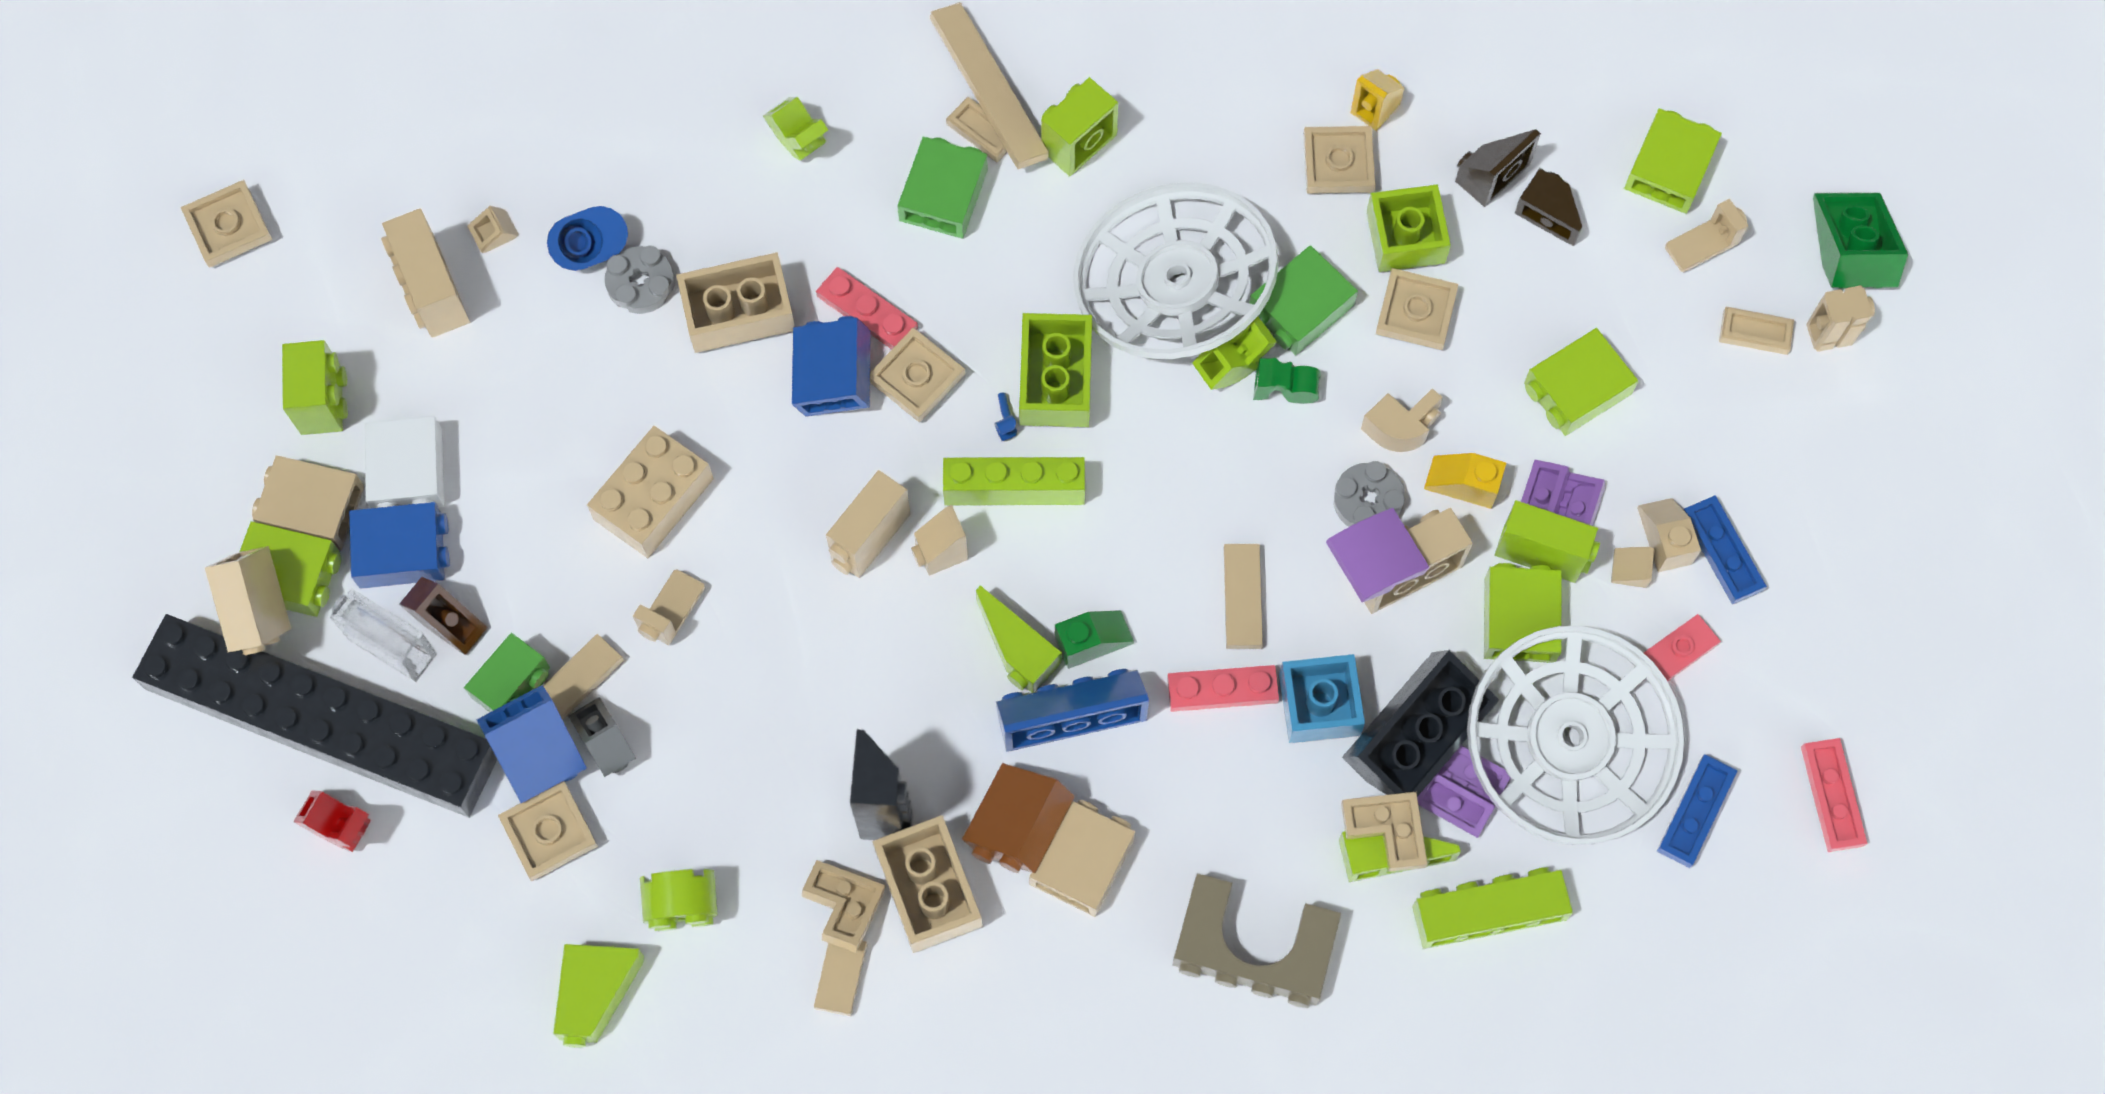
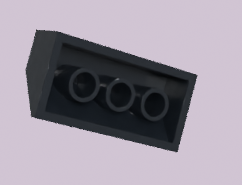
M1450 650L1432 652L1342 758L1367 783L1384 794L1416 792L1418 797L1468 738L1469 708L1476 686L1480 680ZM1488 688L1481 702L1478 722H1481L1499 701Z
M856 729L850 806L860 839L877 840L912 827L913 809H911V800H909V791H907V781H901L899 768L864 729Z

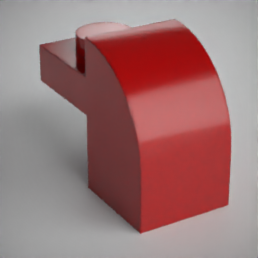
M312 790L293 822L316 836L344 850L353 852L369 826L371 819L368 818V813L358 807L346 806L322 791Z

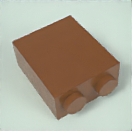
M1002 763L962 840L973 849L971 854L982 862L991 864L995 860L1011 872L1019 873L1020 869L1035 874L1075 796L1057 779Z

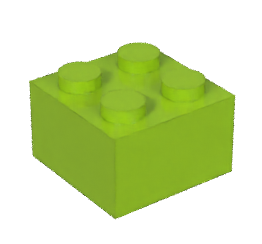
M1088 77L1081 85L1077 83L1072 86L1067 92L1065 99L1057 106L1053 104L1043 113L1041 118V140L1049 152L1048 158L1069 177L1117 135L1118 101L1091 77Z
M1438 184L1370 193L1366 213L1378 272L1391 271L1392 268L1407 269L1446 263L1451 243Z
M325 340L282 344L283 410L301 435L342 432L343 419L348 417L347 402L345 398H342V387L347 386V372L345 366L339 364L337 353L331 351Z

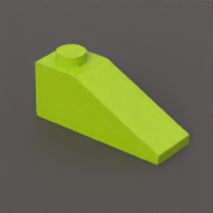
M980 585L976 589V601L1005 670L1009 673L1007 678L1018 689L1023 691L1026 688L1031 693H1035L1062 663V652Z
M1345 831L1341 833L1338 841L1349 883L1408 871H1388L1383 836L1346 839ZM1423 836L1428 864L1426 867L1456 861L1461 853L1459 845Z

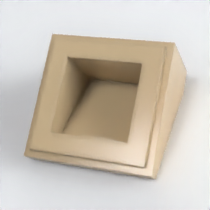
M494 206L486 208L467 225L481 253L493 250L519 235L507 211Z
M1615 548L1611 583L1647 588L1652 578L1654 548Z

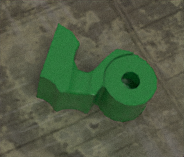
M1260 358L1255 373L1253 400L1268 399L1269 395L1274 390H1277L1290 403L1307 404L1316 402L1319 399L1318 387L1321 371L1312 366H1294L1292 362L1283 363L1276 358Z

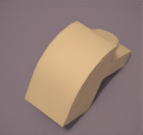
M1432 388L1408 411L1387 393L1364 415L1361 430L1378 445L1387 450L1407 452L1417 449L1425 443L1429 432L1428 427L1440 416L1439 407L1443 397Z

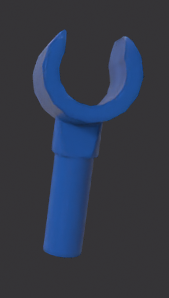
M1001 392L998 394V400L1003 419L995 422L994 425L1001 441H1005L1017 435L1015 418L1009 411L1006 393Z

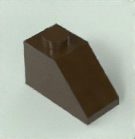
M1539 168L1519 198L1514 214L1567 244L1574 246L1583 226L1570 184L1565 182L1558 174Z

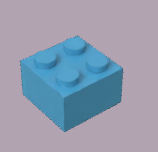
M1354 654L1282 662L1279 679L1289 743L1361 735L1365 726Z

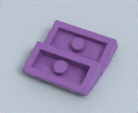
M1535 459L1521 502L1593 526L1606 486L1605 480L1570 473L1569 466Z
M1394 508L1366 518L1326 540L1327 546L1362 603L1389 593L1398 584L1424 575L1430 568Z
M1463 746L1458 748L1417 797L1419 806L1476 838L1479 837L1495 808V804L1484 791L1474 771L1469 749ZM1480 756L1491 785L1500 795L1508 784L1510 777L1505 769Z

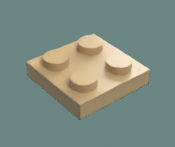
M1372 126L1304 127L1307 194L1374 192L1375 172Z
M244 180L180 207L204 261L209 268L272 240Z
M1392 268L1375 334L1443 350L1459 284Z
M913 327L870 372V383L920 423L965 375V368Z
M565 781L498 815L531 881L598 847Z

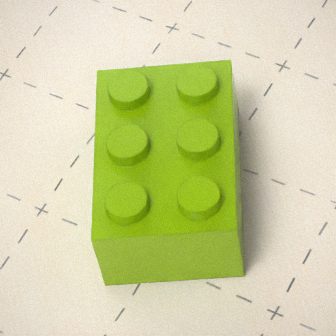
M1023 313L1019 398L1020 426L1089 427L1092 315Z

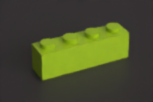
M1085 457L943 458L944 506L1085 505Z
M1549 867L1531 870L1528 872L1527 877L1514 879L1513 874L1498 876L1492 879V884L1478 886L1477 881L1463 883L1456 886L1457 891L1442 893V889L1427 890L1420 893V898H1417L1412 906L1423 949L1567 921L1573 914L1562 870L1550 872Z

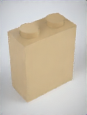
M276 455L272 466H269L265 471V486L261 497L257 498L253 504L252 520L257 523L332 540L338 550H342L350 530L349 511L357 510L365 487L357 474Z
M880 470L874 474L826 534L828 551L832 559L831 563L836 569L845 575L851 572L858 578L862 576L911 515L906 488Z
M269 546L237 552L205 567L228 652L242 650L243 655L261 652L265 650L266 645L279 642V636L291 629Z
M1079 800L1078 803L1072 801L1036 873L1030 874L1029 885L1096 917L1135 840V831L1131 830V824L1122 818L1112 816L1109 819L1097 813L1098 808L1087 801Z

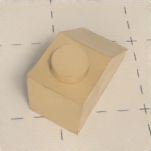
M1673 498L1638 505L1637 509L1649 546L1654 548L1653 559L1657 571L1662 572L1692 565L1701 549L1691 518Z
M952 505L945 507L914 533L916 546L911 547L912 554L918 567L924 565L929 576L968 560L966 535Z

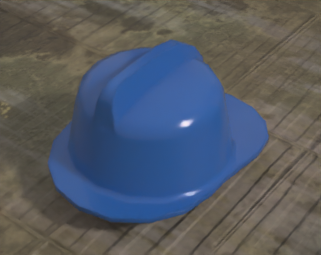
M604 206L590 207L566 216L554 223L548 232L546 242L548 253L553 261L563 269L572 271L586 269L607 261L611 256L618 255L626 245L628 230L622 216L612 208Z

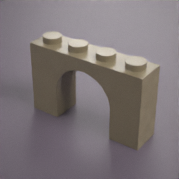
M1197 873L1172 966L1179 967L1178 972L1186 976L1200 978V975L1204 974L1215 977L1214 982L1225 987L1236 988L1237 984L1251 987V993L1261 997L1273 998V994L1288 998L1287 1002L1296 1007L1309 1008L1310 1004L1317 1006L1321 997L1341 913L1305 903L1295 941L1290 952L1280 961L1270 965L1258 966L1248 964L1238 959L1229 950L1222 932L1223 918L1233 883Z

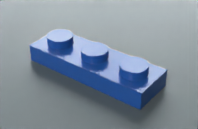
M1716 495L1684 508L1686 514L1691 518L1699 546L1731 604L1733 605L1763 592L1767 586Z
M1704 754L1694 771L1656 852L1691 868L1738 770Z

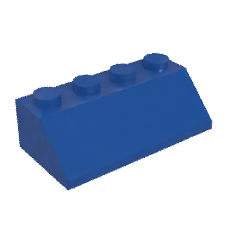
M1118 669L1108 673V677L1094 680L1093 677L1087 676L1074 680L1073 684L1058 687L1057 684H1050L1038 688L1037 692L1023 695L1022 692H1013L1004 695L1002 700L996 701V709L1006 752L1147 721L1149 698L1138 670L1129 672L1128 669Z

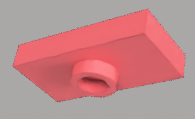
M1697 614L1645 651L1644 654L1654 662L1667 681H1669L1718 646L1721 641Z

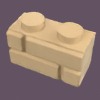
M1860 285L1846 288L1844 292L1841 289L1825 292L1806 324L1813 348L1817 352L1833 349L1834 346L1837 348L1851 346L1859 334L1864 331L1866 323L1875 314L1874 302L1870 296L1867 297L1865 288Z

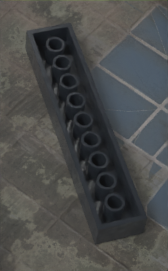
M165 614L132 676L146 691L470 818L497 762L494 752L484 737L264 651L249 655H243L242 650L228 652L223 635L169 614Z

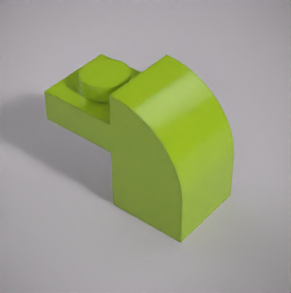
M798 96L787 98L763 115V118L780 143L799 161L827 142L823 136L828 131L827 126L822 119L811 118Z
M1257 316L1246 329L1230 341L1201 353L1192 364L1211 390L1225 388L1253 373L1257 369L1260 358L1277 341L1259 316Z

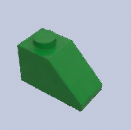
M1121 610L1090 611L1054 624L1055 640L1068 669L1134 644Z

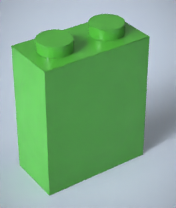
M923 136L897 205L899 221L963 239L988 171L987 154L975 147L967 146L964 148L950 144V142L943 138L935 137L932 139Z
M1309 245L1277 272L1276 283L1270 299L1258 316L1273 333L1277 344L1285 350L1289 349L1296 356L1355 306L1358 290ZM1266 283L1251 294L1249 304L1255 305L1264 291Z

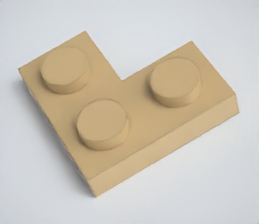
M1416 792L1342 800L1341 807L1346 839L1383 836L1389 872L1426 868L1428 864Z
M816 860L802 889V897L833 908L822 932V941L857 953L883 897L885 885Z

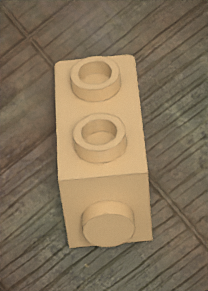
M1729 198L1717 205L1709 221L1668 241L1665 249L1679 270L1686 272L1739 244L1749 226L1746 216L1740 208L1735 207Z
M675 569L651 607L648 609L640 604L633 614V619L638 627V633L650 641L656 642V640H659L669 646L705 590L704 584Z

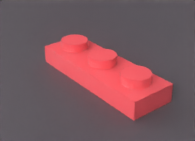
M838 266L816 290V295L819 299L843 316L858 318L871 331V335L891 350L913 327L918 330V323Z
M1275 665L1168 673L1167 675L1171 712L1277 704L1279 701Z
M1840 738L1804 743L1801 746V751L1827 852L1864 847L1868 843Z

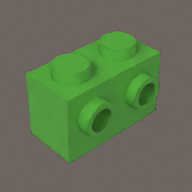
M511 632L463 688L474 701L488 712H492L530 692L532 689L541 686L548 677L550 666L541 654Z

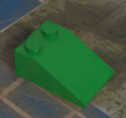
M1814 193L1813 204L1822 267L1831 288L1846 289L1860 285L1872 288L1899 287L1908 252L1881 193Z

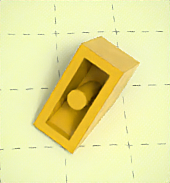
M1379 69L1362 74L1356 81L1350 113L1377 131L1401 104L1405 87L1394 76L1386 75Z
M1475 453L1435 455L1431 462L1424 489L1492 509L1499 492L1506 462Z

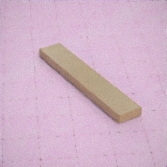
M961 2L931 11V22L1017 170L1047 160L1049 154L1047 148Z

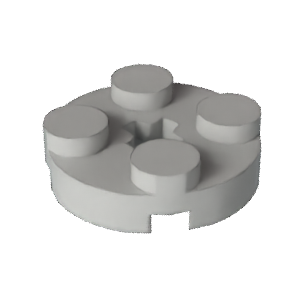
M651 245L627 248L618 255L611 256L607 262L604 278L605 286L612 302L618 307L620 305L622 308H626L629 312L635 314H645L660 308L666 302L665 298L669 295L670 291H673L675 283L673 270L668 259L656 247ZM637 274L648 276V278L644 279V285L638 286L636 282H631V279Z
M1379 461L1360 463L1344 471L1337 481L1333 500L1334 509L1340 520L1348 527L1390 508H1394L1399 516L1405 502L1404 488L1397 475L1386 468L1383 463ZM1363 491L1374 492L1377 495L1375 497L1376 504L1371 505L1369 501L1362 502L1360 498L1363 496Z

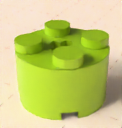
M693 869L651 874V879L641 876L640 891L643 923L648 924V928L655 931L677 929L676 922L684 921L685 924H691V927L714 925L713 917L718 916L714 870L703 869L704 876H694Z

